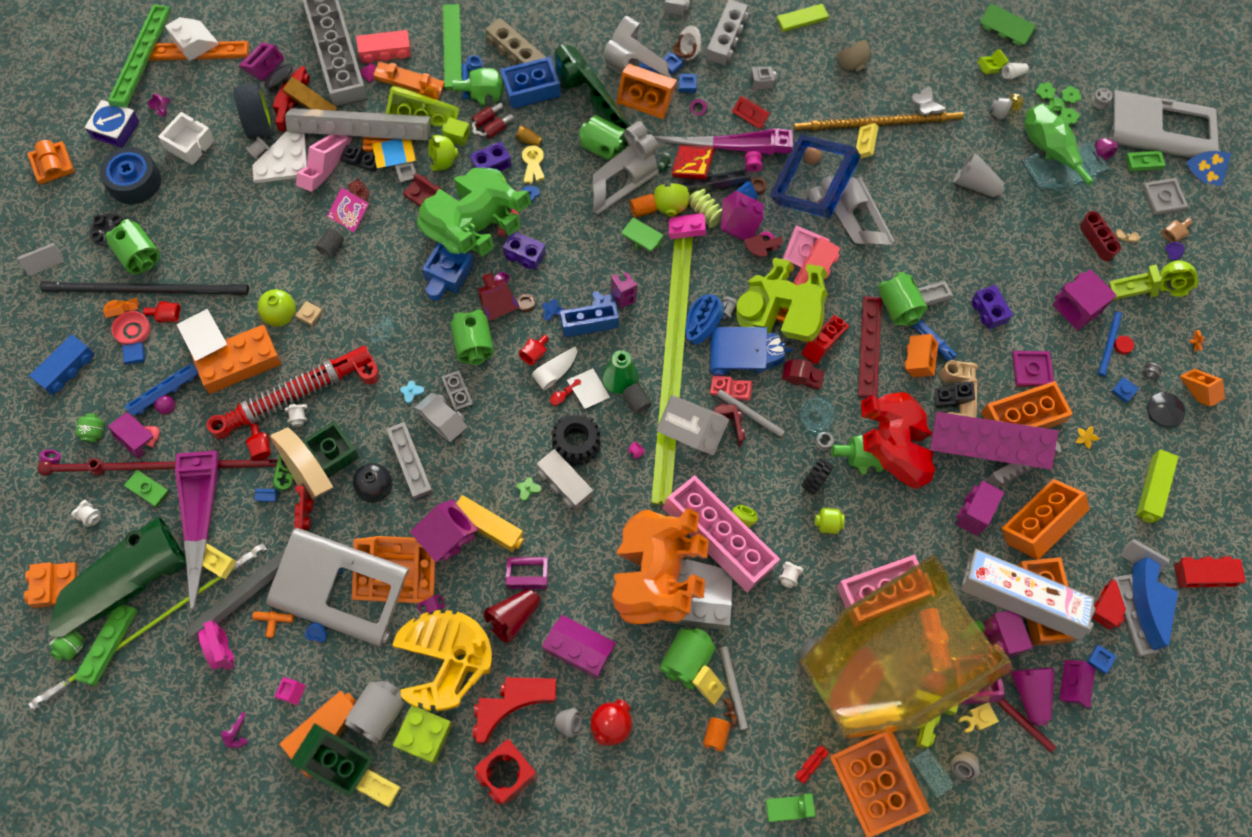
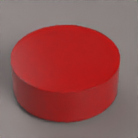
M1120 336L1115 340L1114 349L1119 354H1129L1134 349V342L1128 336Z

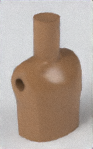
M1190 218L1182 223L1174 220L1161 231V234L1170 243L1178 242L1189 234L1187 227L1193 222Z

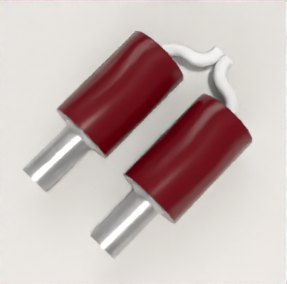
M501 103L492 108L487 106L471 117L472 127L474 128L472 132L491 139L506 129L505 124L514 118L511 114L503 119L498 117L482 128L483 133L476 131L475 125L477 128L483 126L495 118V113L503 108Z

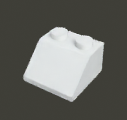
M180 17L165 26L172 41L189 61L219 45L199 20Z

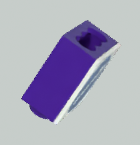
M101 100L84 128L91 138L123 148L137 126L139 119L134 110L110 106L107 101Z

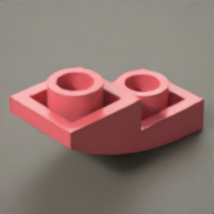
M713 376L710 394L717 396L719 391L722 390L736 400L750 401L753 384L751 381L733 380L732 377Z

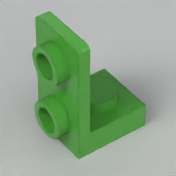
M812 793L796 797L766 800L769 822L815 817Z

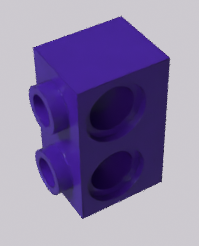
M502 142L492 144L481 151H476L469 155L473 168L483 167L503 171L512 167L511 157Z
M514 232L504 244L503 254L511 262L517 261L527 269L533 268L536 270L546 254L545 244Z
M996 285L976 291L972 298L973 308L978 310L981 315V322L987 326L988 330L1008 323L1013 316Z

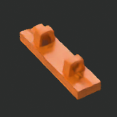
M378 62L373 74L375 80L418 93L429 84L434 83L439 87V98L445 85V81L432 78L429 74L415 73L399 68L393 63L389 65Z

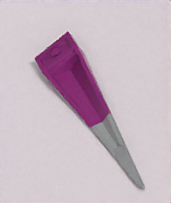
M776 128L744 134L711 137L654 136L658 142L747 152L758 151L773 155L774 151L786 154L792 153L793 149L792 130Z
M217 451L176 453L175 476L184 536L190 607L192 610L195 609L219 475V454Z

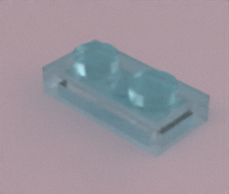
M929 748L910 760L935 798L954 786Z

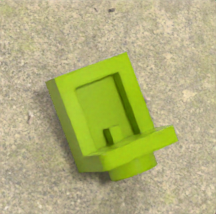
M996 50L992 56L981 57L977 63L980 65L982 72L996 74L1002 70L1009 60L1001 50Z

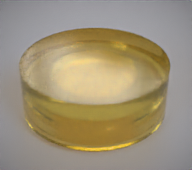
M1015 93L1009 95L1008 98L1012 101L1010 109L1019 111L1024 105L1023 97Z

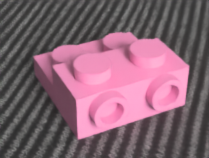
M795 226L782 259L789 260L792 265L801 269L816 240L821 237L828 241L830 239Z

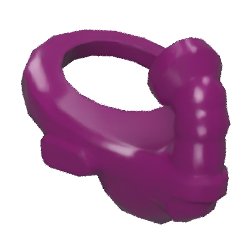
M152 94L153 98L148 101L147 105L156 110L157 115L166 117V104L170 103V99L159 94Z
M241 712L236 723L232 724L231 730L221 732V738L228 748H239L248 743V740L242 737L238 741L234 740L246 716L244 712Z

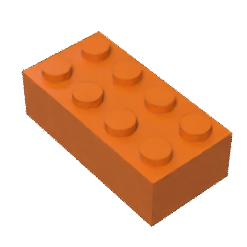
M264 324L226 339L227 345L197 361L193 358L203 386L209 394L282 364Z
M1056 381L989 403L981 411L983 419L1046 429L1065 423L1073 415Z
M1052 479L1001 528L1006 543L1039 560L1090 510L1086 493Z
M1061 557L1022 561L1017 565L1069 587ZM1026 618L1033 646L1067 643L1077 640Z

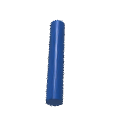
M463 63L461 65L462 81L469 79L466 63ZM462 91L463 100L469 99V91Z

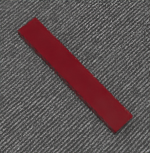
M863 296L858 380L859 398H867L871 395L876 398L878 397L882 298Z

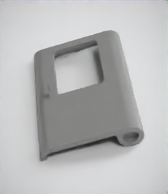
M1112 90L1114 125L1109 133V139L1118 145L1148 151H1161L1164 154L1193 158L1203 152L1220 151L1215 108ZM1162 110L1206 117L1209 122L1210 140L1165 132L1163 130Z
M295 528L288 541L266 604L382 647L390 639L391 633L388 626L410 568ZM341 567L390 584L391 590L378 623L367 621L327 605V600Z

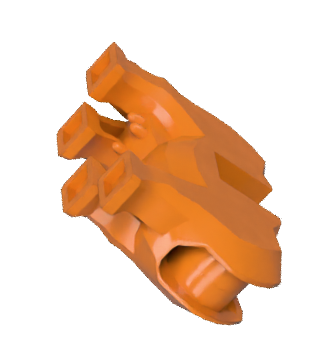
M688 508L685 509L681 516L672 517L644 510L635 514L626 522L623 528L622 544L617 550V555L641 565V572L614 574L616 584L612 593L615 609L620 613L621 618L629 624H646L664 620L677 623L686 614H690L692 598H704L705 580L694 574L690 575L683 583L677 581L681 571V559L697 556L707 558L708 539L700 534H695L690 539L684 536L690 532L697 533L699 513Z

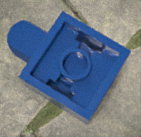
M438 242L422 268L424 279L429 281L426 286L427 296L431 300H440L446 289L457 294L474 267L473 255L468 252L465 254L462 252L460 254L450 253Z

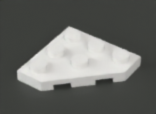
M285 132L252 165L254 183L297 178V172L307 167L305 133Z

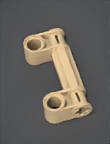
M950 360L940 371V378L947 383L974 381L975 400L960 404V413L948 412L949 414L977 418V364Z

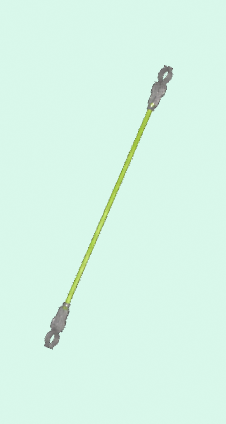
M262 543L254 547L251 552L243 554L236 560L237 562L231 572L250 564L254 560L253 558L257 557L256 553L262 550L264 552L267 548ZM217 576L201 587L197 595L222 579V577ZM189 596L121 642L116 651L190 601ZM75 675L49 687L43 692V695L34 698L29 703L31 709L38 708L37 703L44 700L46 702L56 698L75 680Z

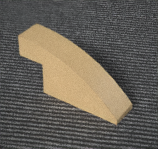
M287 427L270 435L272 442L298 486L305 485L312 499L323 495L333 488L327 475L312 453L290 428Z

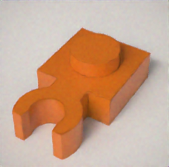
M132 298L125 302L124 300H112L106 303L103 313L105 318L124 314L125 311L138 309L139 302L137 298Z

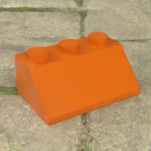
M628 64L622 72L616 103L664 119L671 103L677 80Z

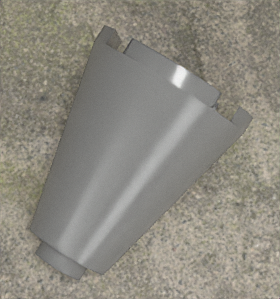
M972 153L965 160L964 166L961 170H958L953 180L957 185L993 198L999 197L1005 190V187H1003L1004 182L976 153Z

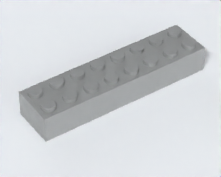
M303 0L333 105L339 106L367 99L339 1Z

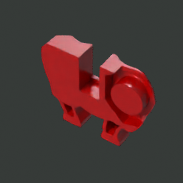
M904 392L886 394L879 399L871 395L862 400V417L879 422V431L872 429L863 435L864 451L873 454L879 460L883 469L892 473L898 480L909 487L920 489L930 483L935 472L932 462L934 452L911 442V440L920 442L932 435L927 426L926 411L914 397Z

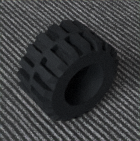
M573 413L574 416L566 414L565 419L561 417L559 424L555 423L554 430H552L553 450L555 449L567 463L568 461L571 462V466H575V463L578 462L579 466H582L583 461H586V463L591 462V457L594 459L597 452H599L600 429H598L596 422L593 423V418L590 416L586 418V414L582 413L581 416H578V413ZM580 432L588 440L581 446H572L565 441V438L570 433Z

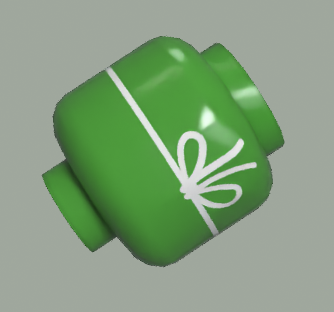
M86 413L85 417L78 418L75 434L80 438V441L96 443L98 439L103 437L104 421L99 419L97 414Z
M75 630L63 638L55 637L49 644L52 650L50 654L58 661L61 659L69 661L83 648L82 641L84 639Z

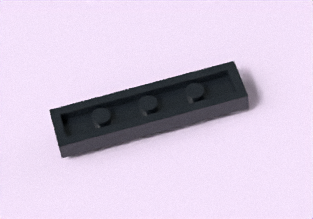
M744 169L707 176V179L678 181V184L687 187L689 195L702 189L710 192L714 189L742 186L746 181L751 182V176Z

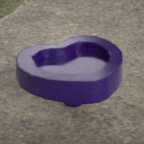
M1171 242L1167 244L1165 249L1169 253V258L1176 261L1184 254L1185 246L1179 242Z

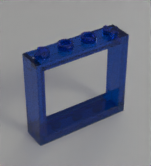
M800 134L769 196L778 205L830 219L861 155L856 147ZM808 147L844 156L821 204L784 194Z

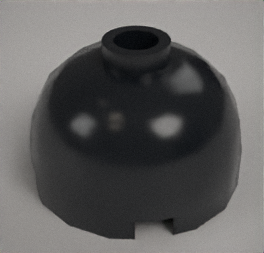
M368 463L362 465L355 472L353 488L361 500L368 503H377L390 494L393 488V480L390 472L383 465Z

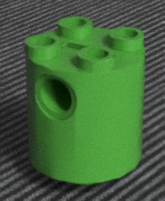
M594 115L588 123L584 122L579 132L580 146L610 161L627 148L624 136L625 129Z
M128 219L123 220L120 225L105 235L107 244L128 273L140 274L148 271L160 259V252L142 227L136 222H131Z
M899 272L893 279L881 282L878 285V292L894 325H914L927 312L928 307L912 275Z
M475 310L471 313L464 314L459 312L454 314V319L451 321L450 326L458 361L478 365L493 356L494 347L487 317L483 314V311Z
M681 628L662 660L659 669L666 673L665 677L674 682L679 679L683 682L682 685L693 690L695 685L692 682L704 665L708 666L716 647L706 632L698 628L688 630Z

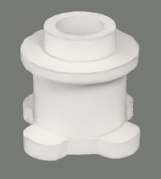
M291 404L285 408V412L289 413V420L287 422L292 424V427H301L307 422L304 409L308 408L306 404Z
M83 500L72 511L71 516L76 517L78 521H83V525L89 527L99 522L101 512L98 509H93L92 504H88L86 500Z
M785 562L782 566L784 570L782 575L779 576V580L783 586L792 588L798 585L797 579L804 569L790 562Z

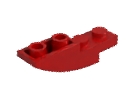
M301 66L291 76L306 86L309 85L310 75L307 74L305 66ZM284 83L279 90L272 106L277 116L275 123L281 132H286L287 130L286 113L290 108H295V104H299L282 92L287 83Z

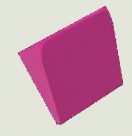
M283 677L274 697L298 705L306 685Z

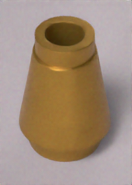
M520 126L515 137L521 143L538 147L543 139L527 126Z

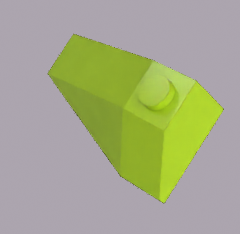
M392 86L385 114L429 116L431 124L443 126L444 123H447L449 117L457 119L459 107L410 90Z

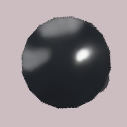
M283 65L272 71L267 77L264 87L272 92L281 82L287 83L292 77L290 75L293 70L292 65Z
M113 213L95 215L90 227L91 239L98 245L109 246L105 235L120 225L123 218L119 214Z
M1160 392L1153 395L1148 402L1149 418L1162 426L1176 427L1184 420L1185 407L1177 396L1167 392Z

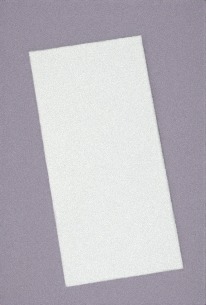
M208 309L177 324L195 361L227 345Z

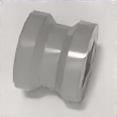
M1106 88L1098 89L1091 99V104L1097 109L1106 108L1112 99L1111 91Z

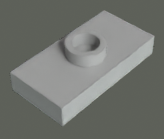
M946 281L918 288L927 306L950 300L953 297Z

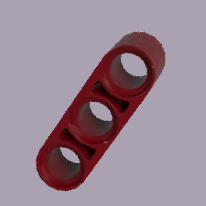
M1089 211L1080 222V228L1099 257L1107 262L1112 261L1121 250V245L1101 215L1096 211Z

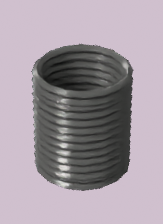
M328 228L315 247L322 255L327 254L325 252L328 251L330 255L327 257L332 258L345 239L337 230Z
M640 384L631 385L623 392L624 398L635 415L641 414L642 412L640 411L642 410L647 411L652 406L651 400Z

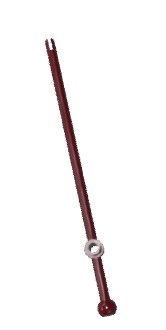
M92 458L83 464H52L50 461L45 460L38 464V473L43 476H49L53 472L89 471L91 474L99 476L105 471L175 469L176 461L104 463L100 459ZM278 459L218 460V468L276 467L277 463L271 462H277Z

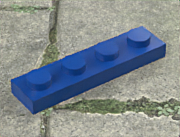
M192 363L188 364L126 404L127 411L132 416L143 413L146 407L152 403L154 404L158 398L169 392L177 391L180 388L179 385L184 382L194 380L197 377L196 374H198L197 369Z

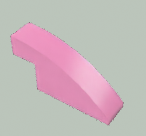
M329 135L310 146L307 167L297 172L296 186L311 192L319 187L333 172L346 146L350 145L352 137Z

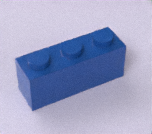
M615 302L560 311V321L564 337L619 327V316Z
M71 334L29 376L53 396L56 392L62 390L64 384L70 378L77 375L78 370L83 365L91 361L94 353L88 346Z

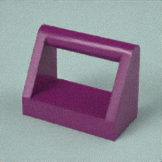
M260 43L239 64V67L260 81H263L285 58L274 44Z
M548 557L507 558V589H547ZM512 565H543V577H511Z

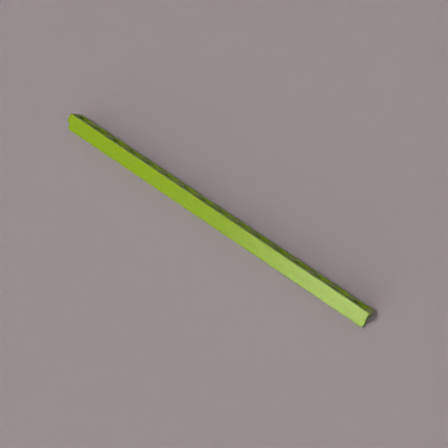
M693 237L674 239L658 425L670 396L673 395L680 398ZM658 431L651 504L664 505L667 498L672 494L676 439Z

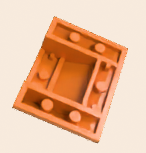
M374 536L354 539L353 548L410 568L398 602L420 603L434 596L435 561L415 538ZM353 571L352 600L387 601L391 590L390 584Z

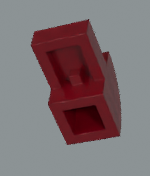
M758 235L744 240L749 252L759 257L768 256L766 249L769 248L770 251L780 249V245L783 244L782 236L764 241L762 235Z
M792 359L785 362L782 379L795 385L803 384L819 390L822 386L824 371L813 367L810 361Z

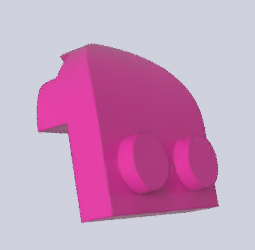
M702 213L674 216L669 219L670 239L706 235L705 216Z

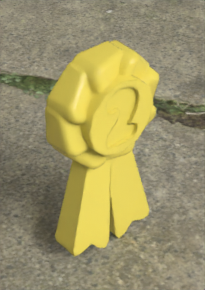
M528 146L522 152L523 162L528 165L524 184L528 182L533 184L534 174L536 182L544 180V175L539 166L543 161V150L538 146Z

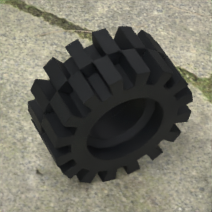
M820 458L803 481L801 487L815 495L834 466Z

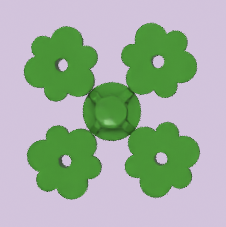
M1051 83L1039 84L1036 94L1040 95L1041 99H1051L1049 105H1054V112L1061 111L1059 117L1065 119L1068 125L1070 123L1075 124L1080 115L1073 108H1064V101L1071 104L1081 99L1079 89L1068 86L1066 90L1062 91L1063 97L1061 99L1053 98L1056 89L1052 88Z

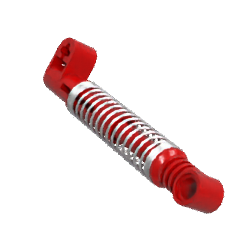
M363 345L339 358L324 361L322 366L318 364L316 369L312 367V371L307 370L306 374L301 373V376H295L296 379L294 380L290 378L288 383L284 381V388L281 384H278V391L275 387L272 388L274 393L267 389L268 396L261 392L262 399L255 395L256 402L250 398V405L244 400V402L238 404L235 411L231 410L230 414L227 412L226 416L222 414L210 417L207 421V429L215 438L224 439L229 436L233 428L236 430L237 426L239 428L242 427L241 424L249 426L253 423L255 424V422L259 421L258 415L261 414L265 419L264 412L267 411L268 415L271 416L270 409H273L276 413V406L282 410V403L288 407V400H290L291 404H294L292 398L299 402V398L305 399V395L311 396V392L316 393V390H322L323 386L327 388V384L333 385V381L334 383L341 381L343 376L353 371H357L363 383L367 385L375 384L379 380V371L368 349ZM367 365L372 374L368 375L364 366ZM223 424L220 430H215L217 425Z

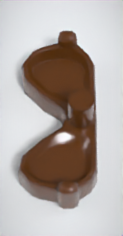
M729 698L722 699L728 705L729 710L723 713L724 717L730 716L732 721L730 727L735 728L736 715L733 704Z

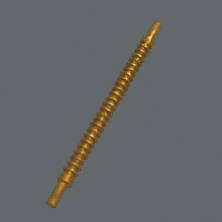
M941 112L939 114L930 113L929 115H919L917 113L915 116L914 114L910 116L909 114H906V116L902 114L901 117L899 115L896 117L888 115L886 118L885 116H882V118L880 116L877 118L873 116L872 119L871 117L867 119L859 117L858 120L856 118H853V120L851 118L848 120L844 118L843 121L842 119H839V121L837 119H834V121L830 119L829 122L827 120H824V122L822 120L819 122L812 120L811 123L794 124V131H818V129L822 131L823 128L825 130L828 128L836 130L837 128L842 129V127L844 129L847 127L851 129L852 127L856 128L858 126L860 128L861 126L873 123L878 127L880 125L884 127L886 124L887 126H890V124L898 126L900 123L901 125L905 123L913 125L914 122L916 124L919 122L927 124L929 121L930 123H933V121L935 123L938 121L943 123L946 120L963 119V112Z

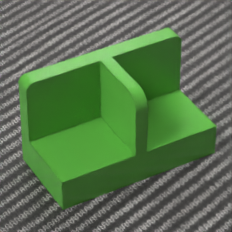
M634 217L622 231L624 237L635 243L636 250L641 246L652 252L655 247L659 248L663 243V234Z

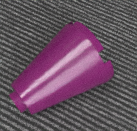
M1043 667L1012 671V679L1029 721L1034 722L1035 726L1047 725V721L1052 720L1054 668Z

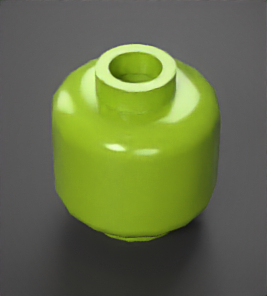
M822 508L819 514H815L814 524L818 526L821 533L838 534L844 528V514H841L839 509Z

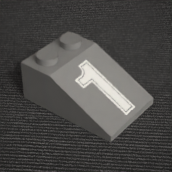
M671 395L656 431L693 448L714 455L729 419L722 414Z

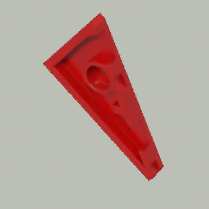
M296 486L295 492L300 496V503H297L295 506L294 530L299 528L307 531L311 528L309 512L313 511L314 500L304 486Z

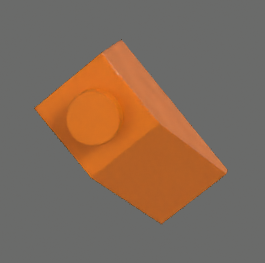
M1193 369L1180 376L1198 402L1207 406H1214L1225 399L1223 379L1197 369Z

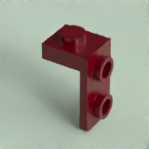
M736 404L717 405L713 408V411L722 414L728 419H732L737 447L741 446L743 440H745V430L740 426V422H742L741 411H737Z

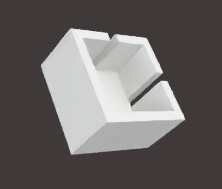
M182 112L158 136L165 150L191 165L201 157V151H206L215 141L207 126L198 121L195 122L193 118Z

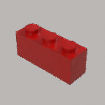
M1231 556L1219 559L1202 557L1200 560H1193V557H1184L1174 564L1178 588L1238 587L1246 582L1241 559H1232Z

